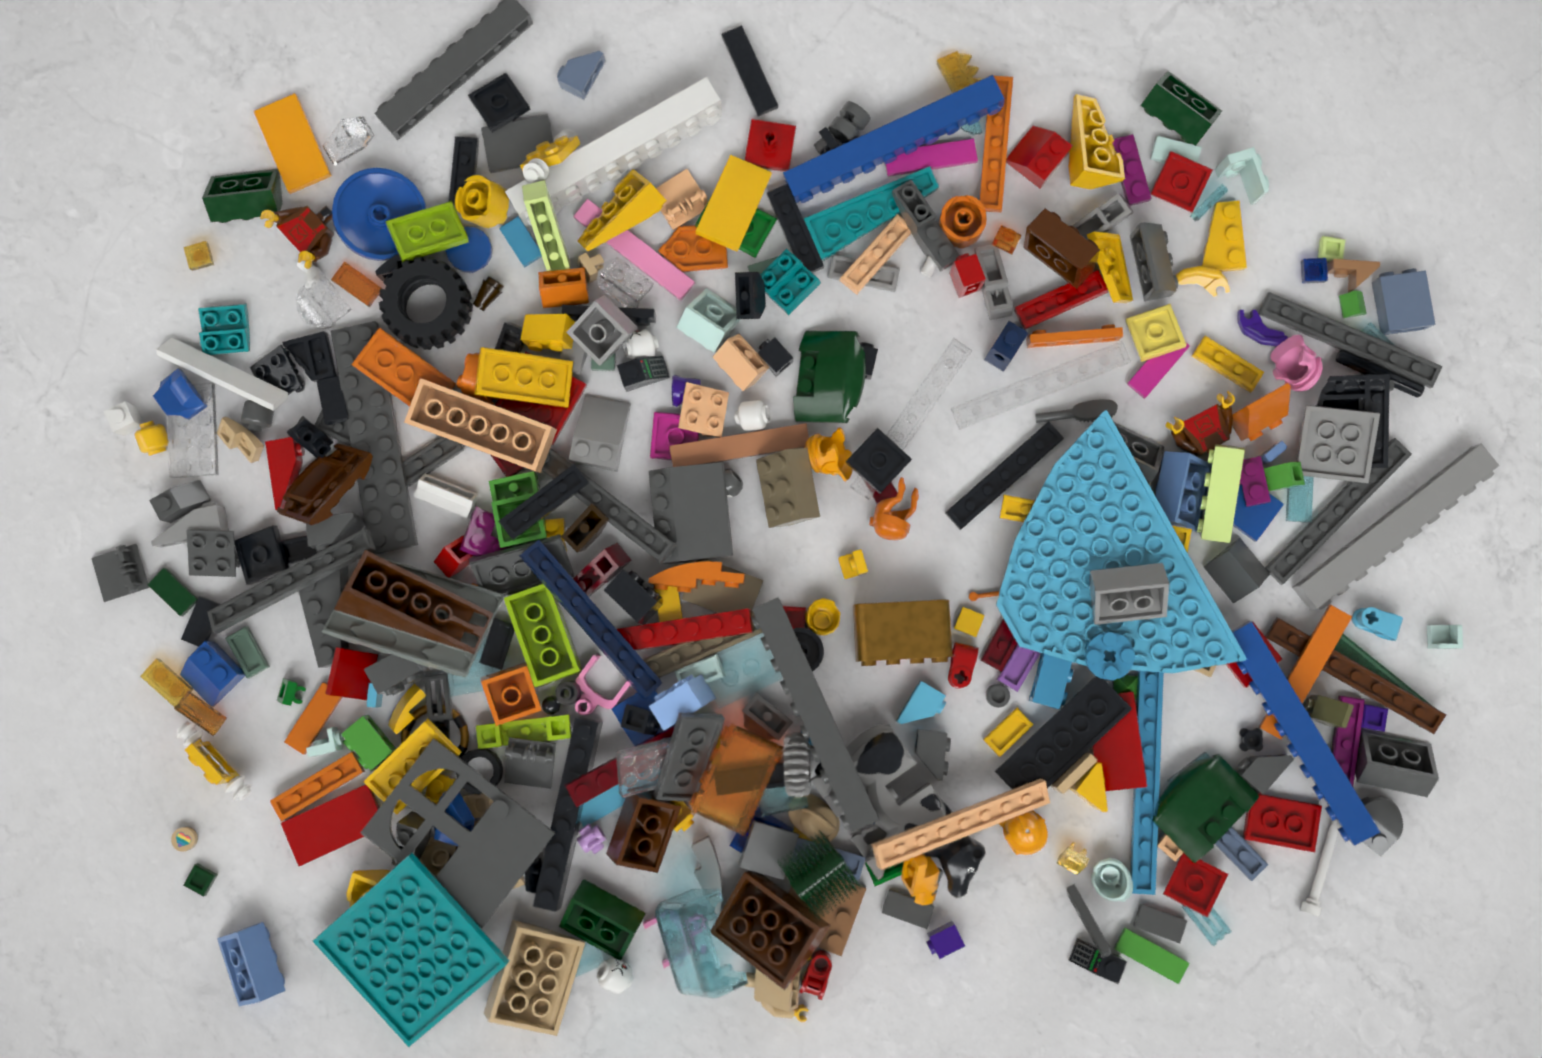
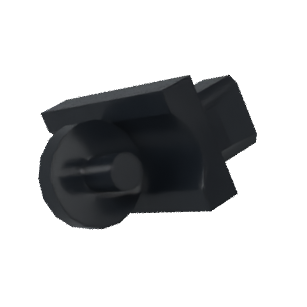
M304 416L299 419L293 428L287 431L291 438L316 458L319 456L321 458L324 457L331 450L330 446L334 443L331 438Z

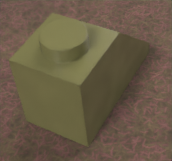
M1313 694L1305 700L1303 705L1313 721L1337 728L1347 727L1354 707L1345 702Z

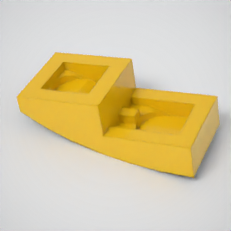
M413 684L402 696L390 717L388 726L396 735L414 719L409 711L426 696L416 684Z

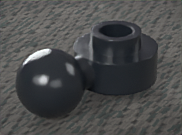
M573 681L560 683L556 689V696H548L543 700V711L552 715L559 711L561 704L571 705L578 702L581 697L580 686ZM565 689L569 691L568 697L564 695Z

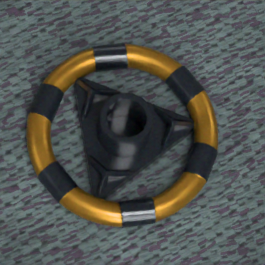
M433 704L434 713H438L437 704ZM442 704L443 713L446 714V707ZM427 705L411 713L414 719L402 729L401 744L410 736L416 720L427 714ZM452 708L453 721L460 730L458 749L461 753L458 757L461 758L468 749L469 731L463 717ZM444 720V722L436 721L433 723L450 740V721Z

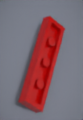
M1099 270L1091 273L1077 289L1068 283L1016 306L1014 312L1025 330L1108 293V288Z

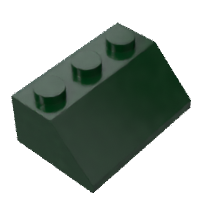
M1169 71L1156 83L1140 105L1148 115L1157 117L1167 129L1176 131L1181 135L1183 141L1194 146L1198 144L1222 113L1221 109Z
M270 169L211 176L202 197L210 222L227 223L237 219L246 221L254 217H260L264 210H271L273 213L280 211L283 202L279 170Z
M583 879L573 895L559 927L621 961L646 913Z

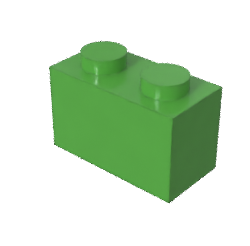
M363 715L341 734L344 737L343 742L345 746L358 754V761L365 769H377L397 749L370 715Z

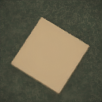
M1085 753L1051 787L1057 792L1065 793L1097 762V759L1092 754Z

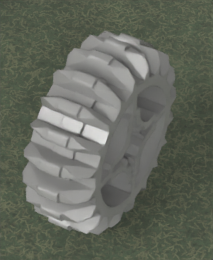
M800 732L786 734L784 737L783 753L786 793L788 796L795 797L808 796L811 792L809 738L805 739L803 733Z

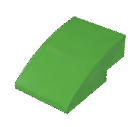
M532 471L490 480L489 486L493 501L491 504L500 548L547 538L545 518L514 541L498 522L540 490L537 473Z

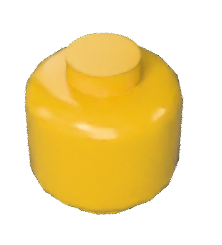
M153 420L139 424L141 429L137 430L134 436L142 453H148V456L167 451L166 447L170 444V439L163 424H155Z

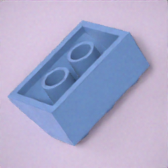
M1164 452L1159 481L1156 484L1155 497L1171 525L1189 528L1197 532L1199 518L1202 519L1203 510L1201 509L1202 496H1207L1208 487L1204 486L1206 472L1211 473L1212 464L1190 453Z
M263 922L217 938L239 1007L261 1002L286 991L284 977L279 972L276 963L277 955L269 941L270 933Z

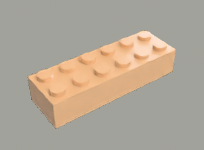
M424 379L419 381L404 423L538 473L542 471L557 429Z

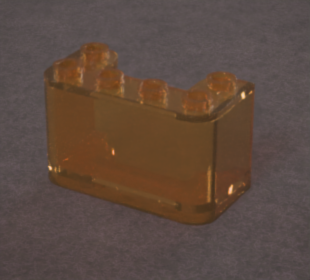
M731 723L729 727L725 725L720 735L722 743L719 749L714 748L709 760L713 763L709 771L704 770L699 781L702 787L699 793L694 792L689 805H691V811L694 814L746 837L751 827V818L753 819L758 805L777 767L776 763L783 756L784 746Z

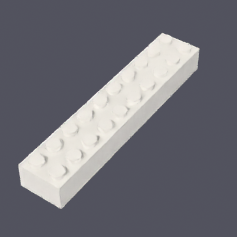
M707 77L703 78L571 153L562 163L549 166V176L545 179L555 214L559 213L563 206L580 201L586 193L598 191L602 184L607 181L617 180L623 172L638 168L644 160L656 158L665 148L677 146L681 139L696 135L702 127L717 123L720 117H722L721 99ZM525 179L505 192L527 228L528 226L532 227L523 198L522 186L530 184Z

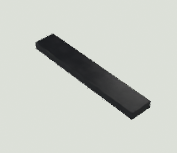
M1048 421L946 511L945 514L961 530L1059 444L1064 437Z

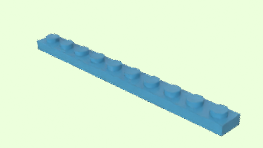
M1138 671L1137 716L1148 787L1133 789L1130 868L1133 881L1132 894L1156 895L1158 826L1153 822V816L1157 817L1159 807L1164 673Z

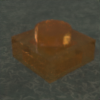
M1001 225L991 245L1013 254L1022 235Z

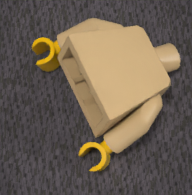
M757 969L756 973H745L744 986L755 988L754 999L760 1002L762 1007L772 1016L790 1019L795 1016L800 1022L807 1020L806 1016H799L800 1011H809L806 1005H798L800 971L785 990Z

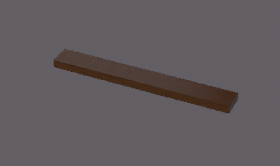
M1276 617L1265 635L1267 639L1298 657L1311 637ZM1335 650L1332 651L1322 669L1324 672L1432 734H1435L1447 715Z

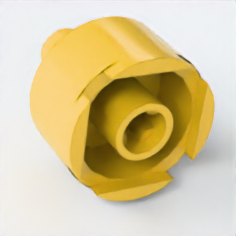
M480 175L468 177L465 180L467 183L463 187L460 186L456 193L455 207L457 212L461 214L463 219L483 228H492L498 224H503L507 219L509 198L505 192L507 189Z

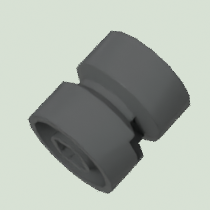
M848 101L841 109L840 117H835L828 129L837 140L845 144L858 138L859 130H864L871 118L858 104Z

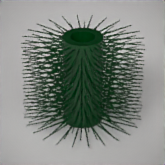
M825 835L821 836L824 840L820 839L819 836H815L818 840L812 842L816 845L803 846L807 849L806 851L800 850L804 854L803 856L797 855L798 857H796L795 855L792 856V859L787 857L790 859L788 861L792 864L785 865L784 863H779L781 864L779 866L783 868L784 874L789 878L788 880L804 903L806 902L809 910L815 912L813 914L819 916L816 914L818 911L814 909L827 908L823 904L835 902L831 899L833 897H844L840 894L841 892L845 893V896H849L846 892H852L849 888L855 887L852 881L855 884L858 883L844 858L836 848H833L834 846L829 843L830 841L827 840L828 838Z

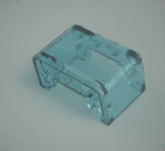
M691 889L662 901L656 907L655 917L676 987L681 994L719 998L748 984L745 971H734L732 964L720 966L707 921L717 917L716 912H714L715 907L718 903L724 901L720 889Z

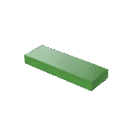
M1125 927L1114 946V949L1177 984L1180 983L1190 964Z

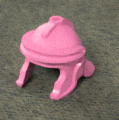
M1293 335L1286 339L1270 355L1271 360L1276 364L1273 370L1274 377L1277 380H1285V384H1290L1291 390L1298 392L1309 390L1317 383L1323 370L1322 358L1316 357L1317 354L1305 345L1302 335Z

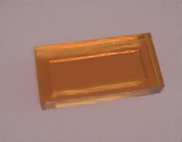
M345 261L331 279L368 307L372 305L378 297L380 289H382Z
M189 690L174 708L212 736L218 732L227 717Z

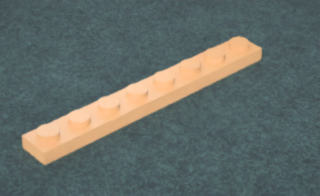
M1043 779L1035 780L872 844L877 867L881 870L1049 804L1050 800L1046 781Z

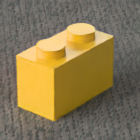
M525 314L520 340L530 350L540 352L542 349H551L558 352L563 349H572L574 340L566 332L575 321L567 314Z

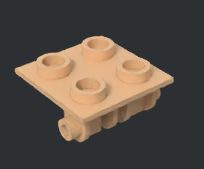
M685 169L656 188L667 200L660 211L672 230L677 229L702 213L708 203L707 195L700 189L688 169Z
M686 382L678 428L702 433V436L722 437L729 392Z

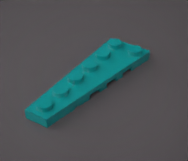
M931 167L924 168L804 218V222L821 260H826L897 214H900V210L892 195V190L912 180L924 198L937 191L939 185Z

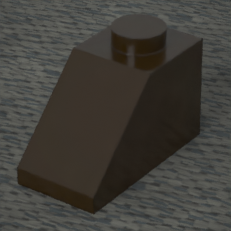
M591 503L561 537L577 553L585 551L599 537L610 519L594 503Z

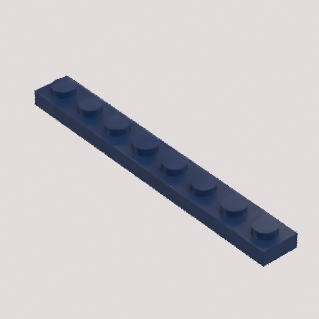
M537 540L520 555V558L643 699H646L663 683L540 540Z

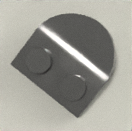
M1365 797L1361 801L1380 833L1363 841V843L1382 856L1402 834V815L1397 805L1386 797Z

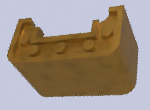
M949 600L853 605L856 662H861V666L877 665L876 661L886 660V665L900 664L901 659H910V664L924 663V658H931L932 663L948 662V657H953Z

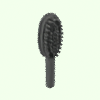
M1091 400L1079 403L1073 409L1035 414L1036 423L1075 418L1079 422H1093L1106 410L1110 417L1113 418L1117 413L1118 405L1113 400Z

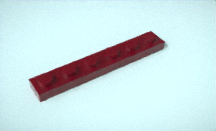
M676 724L565 784L574 805L578 807L665 759Z

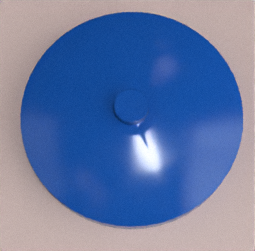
M369 168L354 173L338 188L332 206V219L339 238L351 251L366 259L387 261L399 253L388 231L386 221L426 209V205L418 188L404 175L386 168Z

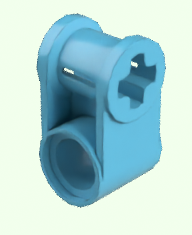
M1374 607L1357 609L1352 615V622L1355 627L1386 640H1397L1403 617Z

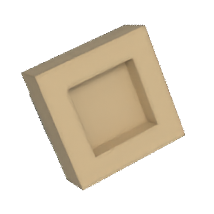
M587 253L578 256L577 265L579 268L585 267L588 283L597 280L598 271L604 267L602 265L604 260L600 254L591 258Z

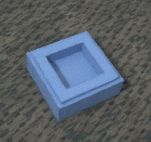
M1280 441L1270 447L1261 455L1262 464L1273 461L1287 449L1286 444Z

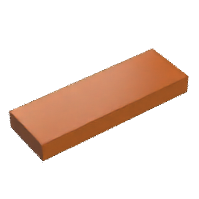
M326 682L321 684L284 741L303 755L307 753L306 748L311 747L343 698L325 694Z

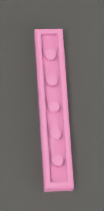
M587 199L573 217L587 228L594 218H599L602 210ZM629 230L605 242L680 301L695 284L691 278Z

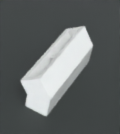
M424 473L418 481L413 497L470 519L472 511L476 506L478 494Z

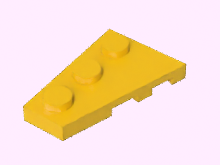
M1240 200L1217 202L1213 208L1208 230L1209 235L1204 248L1201 266L1217 269L1220 272L1245 270L1247 264Z
M1095 231L1086 234L1088 239L1095 242L1100 249L1097 263L1113 303L1134 301L1120 234Z

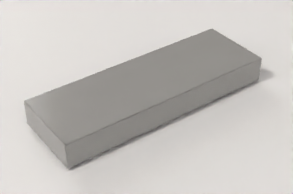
M833 254L828 278L840 280L841 276L857 259ZM883 265L866 286L895 292L900 268Z

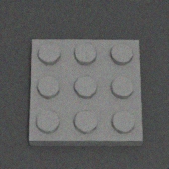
M1305 405L1296 461L1301 462L1303 476L1369 483L1380 413Z

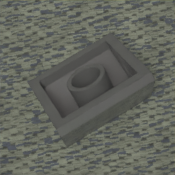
M1241 538L1237 539L1204 566V569L1232 603L1239 601L1258 589L1270 575Z

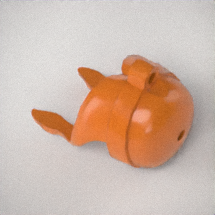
M903 477L899 479L897 497L881 500L875 507L874 516L870 517L869 525L874 527L875 533L879 537L886 540L898 541L907 537L911 525L906 520L913 515L917 508L919 494L918 489L914 488L911 496V507L906 510L891 511L893 506L903 499L906 489Z

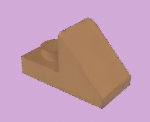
M1333 259L1326 264V274H1334L1336 278L1348 277V292H1351L1380 267V262Z

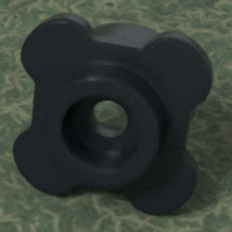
M1242 728L1239 731L1241 736L1239 748L1242 751L1246 752L1252 749L1259 752L1263 749V732L1261 729L1248 730L1247 728Z

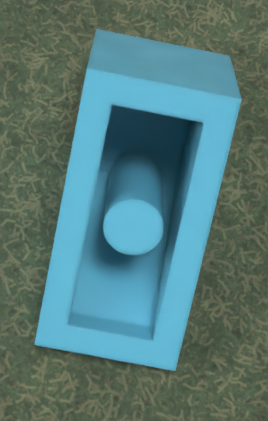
M919 681L896 722L904 724L932 717L935 713L940 714L946 705L944 701L946 695L923 681Z

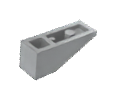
M216 502L202 504V508L193 509L152 540V546L162 548L187 543V530L229 531L225 507L216 505Z

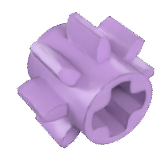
M587 824L580 829L579 833L581 836L577 838V841L584 852L588 853L592 850L596 854L604 848L602 842L606 840V836L598 825L591 827L590 824Z

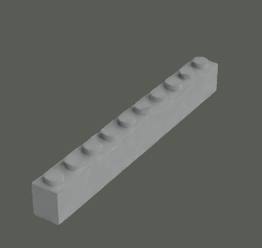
M1482 443L1470 447L1292 588L1309 609H1324L1332 602L1330 598L1335 594L1339 596L1350 588L1348 586L1349 583L1353 580L1359 581L1368 574L1366 570L1372 565L1376 567L1386 560L1384 557L1390 551L1392 553L1398 551L1404 546L1403 541L1408 537L1411 539L1420 534L1423 525L1426 523L1429 525L1439 519V513L1442 510H1449L1454 507L1461 495L1467 496L1476 489L1475 484L1491 478L1495 474L1493 470L1500 465Z

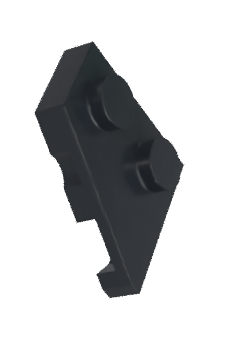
M323 331L282 342L285 349L289 350L295 358L294 360L305 370L306 375L311 381L317 382V380L337 376L327 332Z

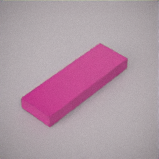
M1186 343L1185 348L1147 360L1127 385L1145 399L1190 345Z

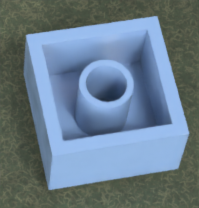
M691 674L674 684L673 687L655 696L654 700L656 702L651 704L649 708L662 729L666 730L676 724L679 712L694 713L716 699L709 685L704 681L702 674L695 678Z

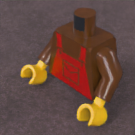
M308 206L285 209L274 213L271 210H264L261 213V220L269 219L265 221L264 226L266 228H271L274 222L278 223L276 227L300 252L298 263L305 261L304 267L306 269L312 267V262H316L329 254L334 233L326 226L332 220V211L327 206L317 214Z
M1227 391L1228 396L1224 400V396L1219 393L1217 400L1221 403L1220 406L1216 404L1185 421L1174 416L1175 424L1172 425L1167 422L1165 426L1171 430L1176 446L1197 457L1205 452L1209 455V450H1214L1215 444L1220 445L1230 440V434L1232 433V404L1235 401V396Z

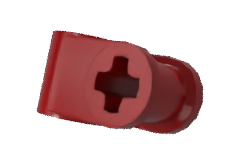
M958 642L954 643L952 649L953 657H951L948 673V682L953 688L961 689L970 684L978 657V647ZM962 672L961 676L965 677V681H961L958 684V679L954 678V675Z
M817 950L811 956L812 958L801 981L799 993L806 992L818 996V999L822 1000L832 969V959L827 951ZM819 958H824L828 964L824 968H818L815 965V961Z

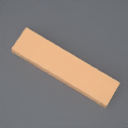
M897 214L841 276L839 281L858 295L912 234L905 220Z

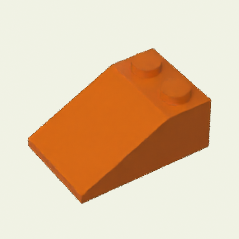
M1289 383L1232 414V427L1241 441L1247 438L1253 441L1263 435L1261 430L1266 427L1272 430L1283 424L1281 419L1286 417L1289 412L1291 391Z

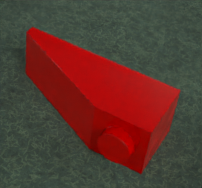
M291 437L265 441L275 510L278 507L284 509L287 501L283 499V496L299 476L303 464L302 456L305 455L304 447Z

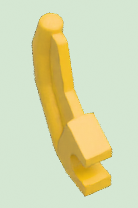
M1195 266L1182 269L1175 274L1180 285L1199 284L1214 297L1217 296L1216 288L1218 286H1223L1226 293L1230 292L1227 278L1217 269Z

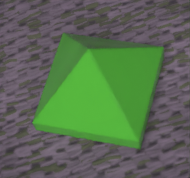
M1125 675L1113 681V689L1117 693L1134 692L1136 700L1138 676Z

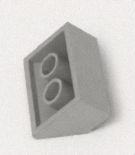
M1163 563L1090 571V595L1094 625L1167 617L1169 580Z

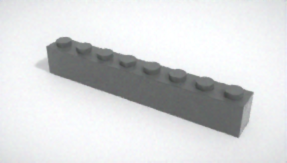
M517 0L500 1L494 11L485 14L481 18L480 23L474 28L468 29L458 42L450 44L443 55L434 58L430 62L429 67L423 72L414 75L412 81L407 86L399 88L394 97L388 102H383L374 114L398 141L533 24L530 14Z

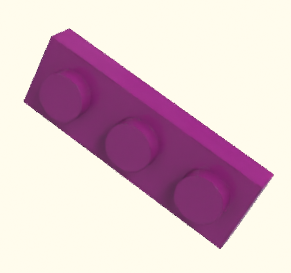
M1131 134L1114 139L1112 143L1116 153L1121 154L1123 159L1125 179L1121 181L1126 202L1129 206L1149 202L1152 198L1134 135Z

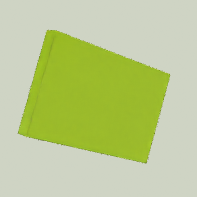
M452 201L386 221V226L402 262L406 260L411 261L417 257H424L469 242V238Z

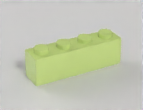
M545 180L523 185L524 203L546 270L571 269L567 249Z
M1215 444L1214 450H1209L1208 463L1212 464L1211 473L1206 472L1204 486L1208 487L1207 496H1202L1201 509L1205 510L1204 519L1199 518L1197 532L1201 533V539L1225 543H1230L1245 452V449L1242 447Z

